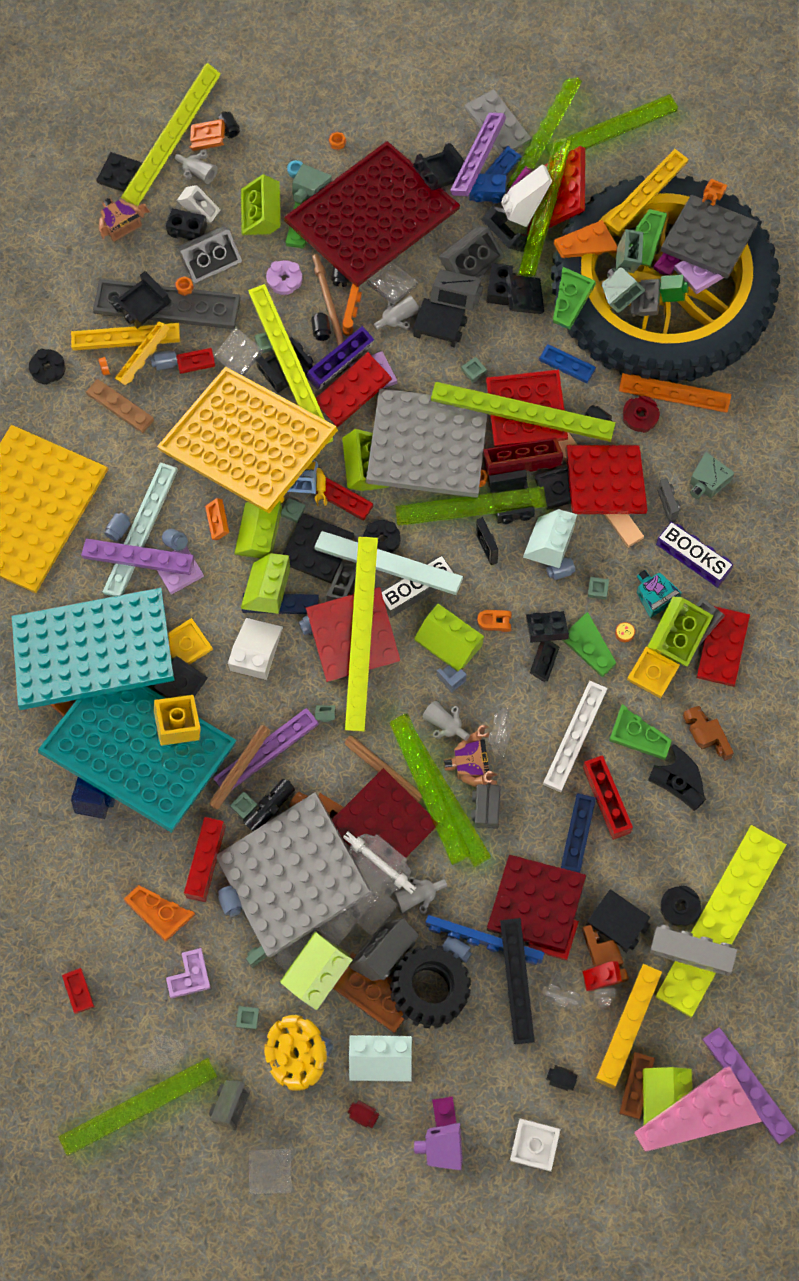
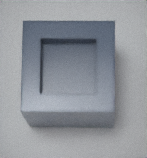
M447 666L444 670L440 668L437 670V677L451 692L455 691L466 681V673L462 669L457 672L452 667Z

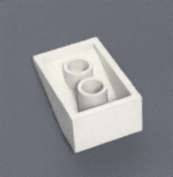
M545 165L538 167L510 188L508 193L503 196L502 206L508 220L527 227L552 183Z
M246 618L233 645L228 661L230 671L267 680L283 627Z

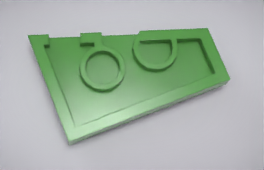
M649 209L637 225L635 231L643 232L641 265L652 266L667 213Z
M623 704L621 705L609 740L610 742L663 760L666 759L672 742L671 739L659 730L644 722L637 714L635 715L629 711Z

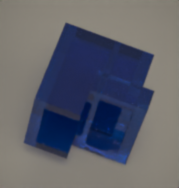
M78 777L71 802L75 814L105 819L108 808H114L115 799Z

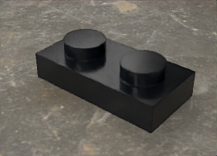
M551 641L540 642L530 674L543 682L548 681L560 647Z

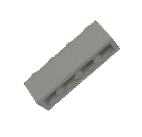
M661 925V927L657 926L649 954L729 977L732 973L737 949H734L733 945L722 942L720 945L714 943L710 938H696L690 932L681 931L679 933L673 931L672 927Z

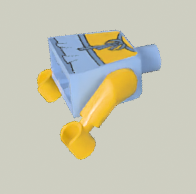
M313 460L287 492L315 494L317 491L318 494L315 496L317 506H319L318 502L321 499H324L323 502L326 506L327 499L324 495L326 491V477L322 469L318 468V462Z

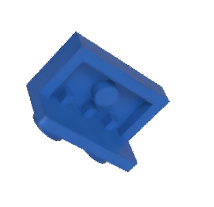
M479 173L470 191V201L502 202L505 195L506 175Z

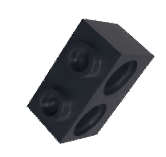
M172 208L165 225L167 234L173 238L180 237L188 241L196 239L205 233L207 227L206 215Z
M492 263L487 303L508 306L506 278H501L500 276L516 275V273H513L512 265Z

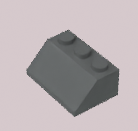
M225 226L176 247L182 263L194 284L242 262L230 230Z
M477 226L438 257L447 271L479 278L491 268L492 263H498L505 256L489 227Z
M404 918L386 922L354 957L349 967L372 981L384 980L391 973L390 969L393 965H397L403 959L402 955L405 951H409L416 944L415 940L419 935Z

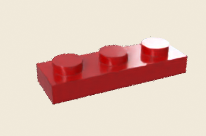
M326 477V491L324 495L327 501L364 521L374 507L373 503Z

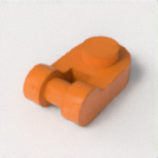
M483 610L477 617L478 626L488 631L510 632L512 612L507 610ZM496 618H501L502 623H496Z

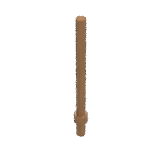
M314 254L312 258L315 265V275L319 279L339 346L344 342V338L326 281L325 267L321 264L319 254Z

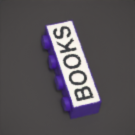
M363 326L360 327L307 372L306 378L317 390H320L372 346L374 338Z
M670 522L658 537L656 544L658 547L717 588L732 570L733 564L727 557L720 556L714 548L700 542L697 536L690 535L679 524Z

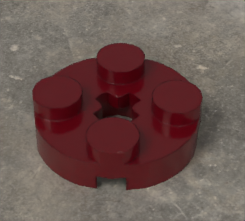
M647 396L629 399L623 408V422L634 431L648 432L659 421L660 410L657 407V403ZM644 411L645 416L639 417L636 412Z

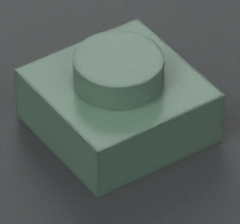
M266 332L255 335L254 339L260 354L273 351Z
M476 357L461 366L462 372L472 383L487 373V369Z
M289 498L281 512V516L298 523L306 509V505Z
M590 577L588 597L606 600L609 579Z
M316 705L315 720H320L321 722L335 720L336 705Z
M244 792L230 805V808L243 820L258 807Z
M262 945L259 948L254 947L250 950L246 960L253 968L265 959L267 955Z
M239 1006L236 1027L257 1030L260 1009Z

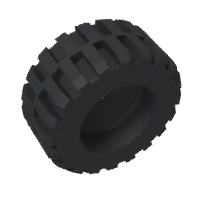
M426 945L424 949L421 947L415 948L412 953L408 952L392 975L390 990H392L391 999L393 1002H396L395 1009L397 1012H403L402 1017L406 1021L408 1018L413 1020L412 1024L418 1026L420 1023L423 1024V1028L429 1029L433 1025L435 1028L442 1027L444 1023L447 1025L461 1013L468 1002L467 999L471 993V989H469L471 978L467 977L469 971L467 967H462L463 961L460 957L457 959L453 957L454 952L451 950L448 952L443 951L444 947L437 946L436 949H433L432 945ZM428 970L441 975L448 985L449 994L447 998L441 1003H428L420 999L412 986V980L416 973Z

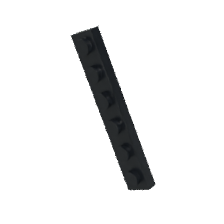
M521 918L500 920L514 1045L535 1043Z

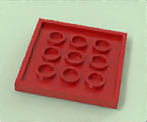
M579 146L545 164L552 183L527 225V234L533 237L585 211L586 149Z
M559 369L486 378L488 394L565 411ZM490 415L494 447L555 437L558 441L568 440V432Z
M640 445L566 446L572 513H647Z
M380 587L374 588L369 670L400 661ZM354 594L305 607L326 682L349 676Z

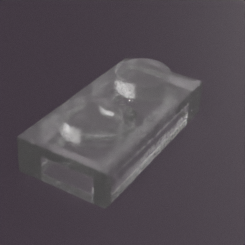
M615 988L594 991L592 995L593 1006L598 1005V1008L610 1007V1003H613L616 998Z

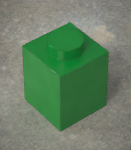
M684 275L661 276L660 293L662 301H685V293H688L689 286L688 282L684 280Z

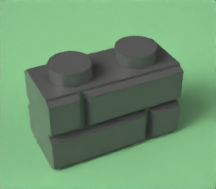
M478 784L477 790H473L472 802H476V810L472 809L471 821H475L476 828L498 829L501 786Z

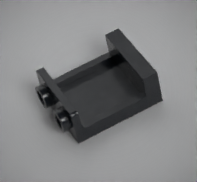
M452 143L445 144L443 152L424 158L422 154H417L413 167L430 189L434 191L454 184L465 160Z
M492 206L481 219L509 249L524 252L532 246L534 241L532 236L522 233L515 234L506 225L508 218L504 209Z
M146 271L140 274L141 281L119 298L116 295L112 297L114 309L118 313L121 312L127 323L133 324L137 329L170 304L168 293Z
M424 298L413 327V337L421 338L423 334L451 342V347L455 348L456 343H460L462 338L461 328L465 327L468 317L465 316V309L430 302V299Z
M290 337L289 340L304 374L307 375V372L313 367L312 363L314 361L310 354H305L301 343ZM275 353L266 359L262 355L256 359L257 368L277 393L289 386Z
M526 469L489 476V487L497 523L510 524L515 520L528 521L534 517L535 508L531 501Z
M610 889L588 919L586 926L591 925L592 929L595 928L610 940H613L627 953L629 949L634 950L639 942L637 937L640 933L645 934L651 924L648 923L649 915Z

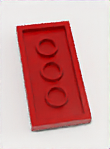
M367 352L315 399L319 408L336 427H339L378 393L381 388L387 385L392 380V377Z
M714 606L725 616L704 641L696 678L734 687L750 614Z

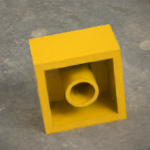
M194 695L154 700V716L160 746L200 739L201 729Z

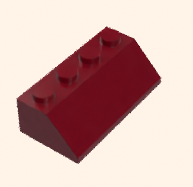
M556 437L483 449L485 469L488 477L525 469L531 472L541 468L551 469L562 465L563 452Z

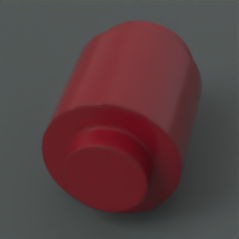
M360 1100L357 1103L352 1102L347 1112L350 1114V1120L373 1129L380 1113L376 1112L375 1108Z

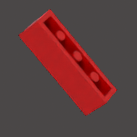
M603 755L585 761L583 770L594 797H596L597 804L612 840L631 834L633 829L632 823Z
M204 817L184 890V895L188 899L206 902L217 863V854L220 851L226 825L222 820Z

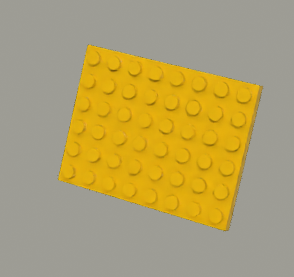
M225 367L157 447L159 451L263 511L270 513L338 429L335 425Z
M14 425L9 427L0 442L1 578L37 593L106 475L108 467Z

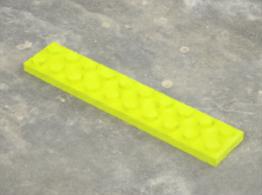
M751 825L691 932L693 937L700 939L701 937H707L720 945L722 942L732 945L787 844ZM675 961L655 997L692 1018L716 973Z

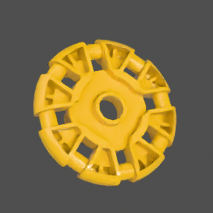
M288 1015L283 1017L282 1021L278 1020L268 1032V1042L264 1048L265 1059L267 1063L270 1062L272 1067L270 1072L274 1079L281 1086L286 1085L289 1090L294 1091L308 1089L309 1085L313 1086L318 1082L324 1072V1062L327 1060L325 1041H322L320 1030L309 1019L305 1020L299 1015ZM312 1039H313V1041H314V1043H315V1045H313V1047H312V1044H311V1042H310V1040H312ZM276 1040L279 1041L278 1047H275ZM295 1048H297L299 1051L298 1058L295 1056L294 1053ZM276 1059H277V1063L280 1065L278 1068H277V1065H276V1063H275V1061H274V1060H276ZM289 1073L293 1074L292 1078L288 1077Z

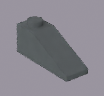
M341 561L328 591L326 602L352 594L356 577V564Z

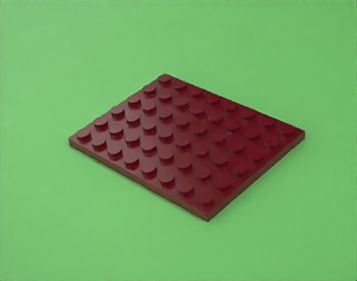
M386 141L284 216V221L350 282L359 287L460 209V204L442 188L432 191L415 170L413 163Z

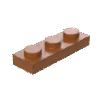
M634 1052L619 1114L640 1119L643 1108V1069L653 1068L654 1057Z

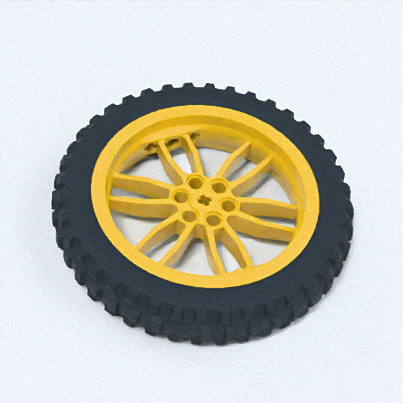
M640 175L636 176L633 180L628 181L624 179L619 181L617 186L609 185L604 188V191L591 196L590 201L585 203V211L569 219V224L565 226L562 236L601 220L605 222L646 178ZM676 175L619 235L608 227L607 229L612 238L616 236L622 238L625 229L629 230L637 227L649 209L667 213L659 240V254H655L652 262L654 268V265L664 253L661 252V246L666 239L667 223L675 224L691 194L703 199V193L709 181L702 180V182L694 181L692 176H686L685 179L677 178ZM724 193L721 200H716V205L758 221V224L731 272L735 283V290L729 306L706 289L695 294L689 287L688 293H685V301L677 302L690 316L702 323L704 327L677 334H667L671 315V302H663L661 293L659 305L664 306L665 318L663 334L646 331L649 316H644L642 329L632 326L610 310L612 307L608 304L602 287V283L605 280L599 281L595 272L599 255L585 254L581 257L561 258L557 250L554 252L552 260L555 265L551 268V279L554 280L551 288L552 293L556 296L555 306L558 299L563 267L596 281L595 287L571 329L568 331L571 338L578 340V346L581 350L587 349L590 352V357L593 360H601L604 362L605 368L609 370L615 368L619 370L620 375L625 373L641 376V378L670 380L672 383H678L679 380L685 379L688 382L695 381V379L701 378L702 375L706 378L712 376L713 372L726 369L727 366L740 360L741 356L752 348V345H756L762 332H765L769 325L768 319L773 317L776 308L773 303L778 301L779 292L777 288L780 285V275L776 272L779 269L778 259L774 258L776 251L774 244L769 243L770 234L766 229L761 228L762 221L757 216L753 217L751 215L752 209L748 205L742 206L739 203V198L734 194L728 196ZM608 252L616 259L617 253L612 254L611 252ZM640 265L636 270L659 276L660 282L661 276H663L653 268ZM676 271L672 273V275H679ZM689 296L705 302L722 315L716 320L711 319L693 303Z

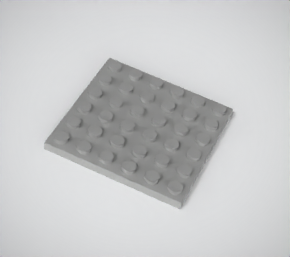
M381 388L378 395L366 484L478 498L487 414L431 401V395Z
M316 792L217 854V860L233 889H236L242 909L269 958L372 894Z

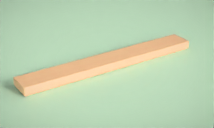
M569 432L568 440L558 441L566 463V446L577 445ZM604 514L628 548L644 539V535L628 514Z

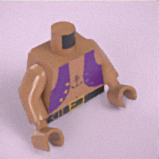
M111 198L105 199L102 203L104 209L101 210L102 217L99 219V232L102 239L110 235L114 242L142 226L140 216L143 218L145 213L150 212L147 205L141 204L137 206L129 202L126 203L122 199L113 203Z
M485 725L479 726L478 731L472 733L468 740H462L454 748L455 758L444 759L445 771L457 770L458 779L473 787H477L478 784H497V781L491 780L497 774L489 771L485 739H482L483 737H491L489 732L484 734L485 729L489 728V726Z

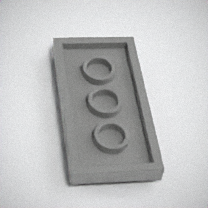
M494 89L465 104V110L480 129L488 113L505 114L506 120L493 144L499 155L507 146L516 151L531 142V137Z

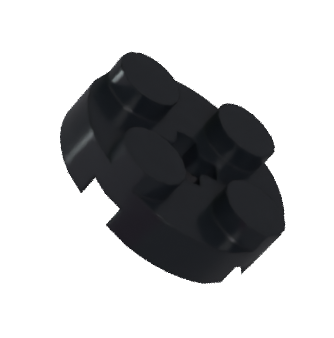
M39 349L29 362V372L33 379L40 384L47 385L51 384L50 382H57L63 377L66 370L62 355L50 349ZM50 364L51 368L44 370L43 366Z
M387 520L369 523L363 537L377 538L380 535H384L387 539H384V542H380V539H378L377 549L393 554L401 542L400 531L396 524Z
M687 886L668 889L660 902L661 914L668 923L674 926L686 927L692 924L701 912L698 894ZM682 901L685 903L684 907L686 909L679 911L675 903H681Z

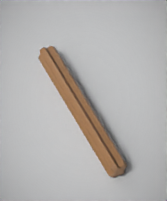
M260 726L209 802L212 808L218 810L269 735L270 729L268 727Z
M349 736L346 739L345 745L377 772L384 768L417 802H420L423 798V793L356 738Z

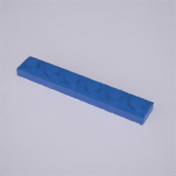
M431 915L427 917L426 927H429L428 930L440 934L442 931L448 933V937H455L458 940L460 938L466 939L467 943L479 946V944L487 946L486 949L489 951L498 952L500 950L504 952L502 938ZM524 946L526 962L532 965L542 964L545 952Z

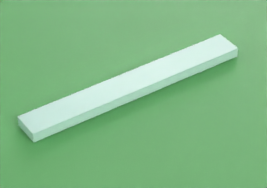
M160 462L124 542L125 545L145 546L178 471L176 467ZM115 564L104 587L103 594L111 597L123 595L135 567Z
M321 531L315 545V550L357 563L358 542ZM377 549L376 570L457 595L463 576Z

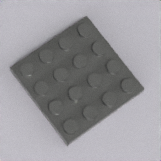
M691 194L661 246V252L728 279L756 229L758 221L716 204L712 206L709 201L705 200V202H702L701 198Z

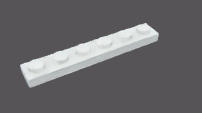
M589 681L543 785L562 792L606 694V687Z

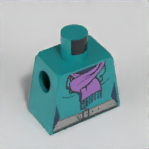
M644 570L637 575V578L642 583L637 588V595L650 618L666 609L673 596L681 597V591L663 574L657 573L651 577Z

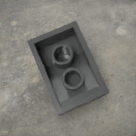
M225 1080V1083L219 1086L217 1104H213L209 1112L212 1122L236 1131L251 1092L244 1082Z

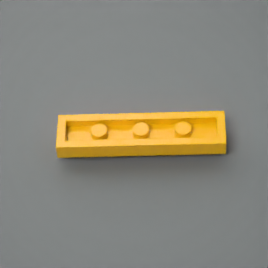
M158 321L116 375L115 379L125 386L134 379V374L137 370L145 365L147 357L156 351L158 343L166 338L170 328Z

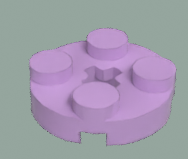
M275 261L267 271V284L277 294H291L302 284V272L299 265L295 262ZM287 275L289 278L283 281L280 276Z

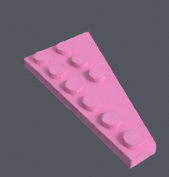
M729 1066L719 1071L634 1133L643 1149L650 1151L762 1121Z

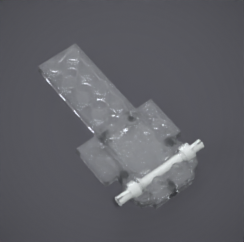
M348 831L346 834L349 838L346 835L343 838L351 844L349 852L372 894L283 949L274 961L288 971L315 932L336 946L340 945L357 923L374 936L399 905L390 898L393 893L402 887L410 894L416 890V887L408 881L411 875V869L407 864L409 860L377 834L375 836L363 834L356 838Z

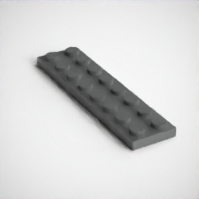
M99 279L93 313L124 317L121 312L118 313L114 309L112 297L116 295L119 298L137 283ZM161 286L168 293L170 304L149 319L235 329L241 297L240 294L195 289L192 290L191 294L184 296L178 294L176 287Z

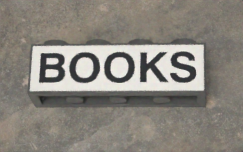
M442 555L438 558L430 559L426 564L454 573ZM400 577L392 586L382 588L381 592L387 613L392 618L438 589Z

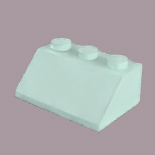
M558 509L538 517L523 558L560 568L574 530L577 514Z
M350 1035V1081L411 1082L412 1036Z

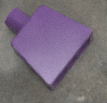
M460 1123L428 1129L426 1141H414V1153L427 1154V1165L461 1170L463 1159Z

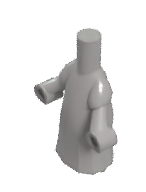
M201 150L199 154L188 158L180 154L175 156V160L183 164L184 176L187 180H190L192 174H194L206 184H209L214 180L218 172V166L199 160L208 157L206 150Z
M411 295L397 305L393 301H389L388 308L383 312L382 319L373 325L376 330L386 324L409 330V322L401 321L418 314L420 308Z
M438 701L432 702L423 713V720L442 729V731H434L433 736L436 739H441L443 736L451 737L456 734L465 741L469 739L470 734L461 728L462 721L459 718L461 711L457 706L451 709L454 716L449 714Z
M409 877L407 881L412 880L411 884L416 885V890L410 894L406 889L393 891L401 913L424 901L419 911L421 914H425L429 903L435 898L436 891L447 887L445 879L432 883L429 880L420 881L414 877Z

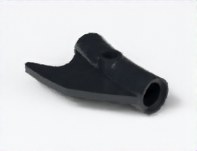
M673 744L671 748L675 756V762L665 766L654 765L648 781L667 790L693 811H696L706 800L699 768L683 750Z
M281 779L270 791L271 795H265L258 803V810L254 809L243 823L252 831L266 824L295 791L291 781Z

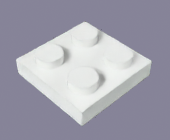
M519 1119L510 1161L551 1172L560 1129Z

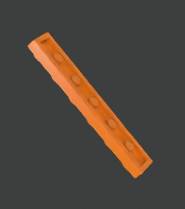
M622 373L619 388L620 392L726 413L728 412L732 395L652 378L645 379L641 378V376Z

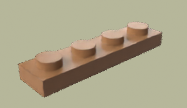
M99 379L86 391L88 396L141 433H144L154 421L151 415Z

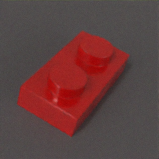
M212 348L176 355L180 374L216 367Z
M611 961L583 971L586 991H594L622 982L618 961Z
M82 968L63 974L62 978L74 1013L78 1014L95 1007Z

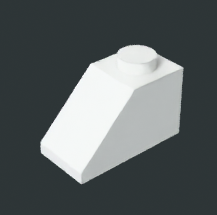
M197 185L186 187L177 199L188 212L206 215V220L209 223L214 220L220 211L219 207Z

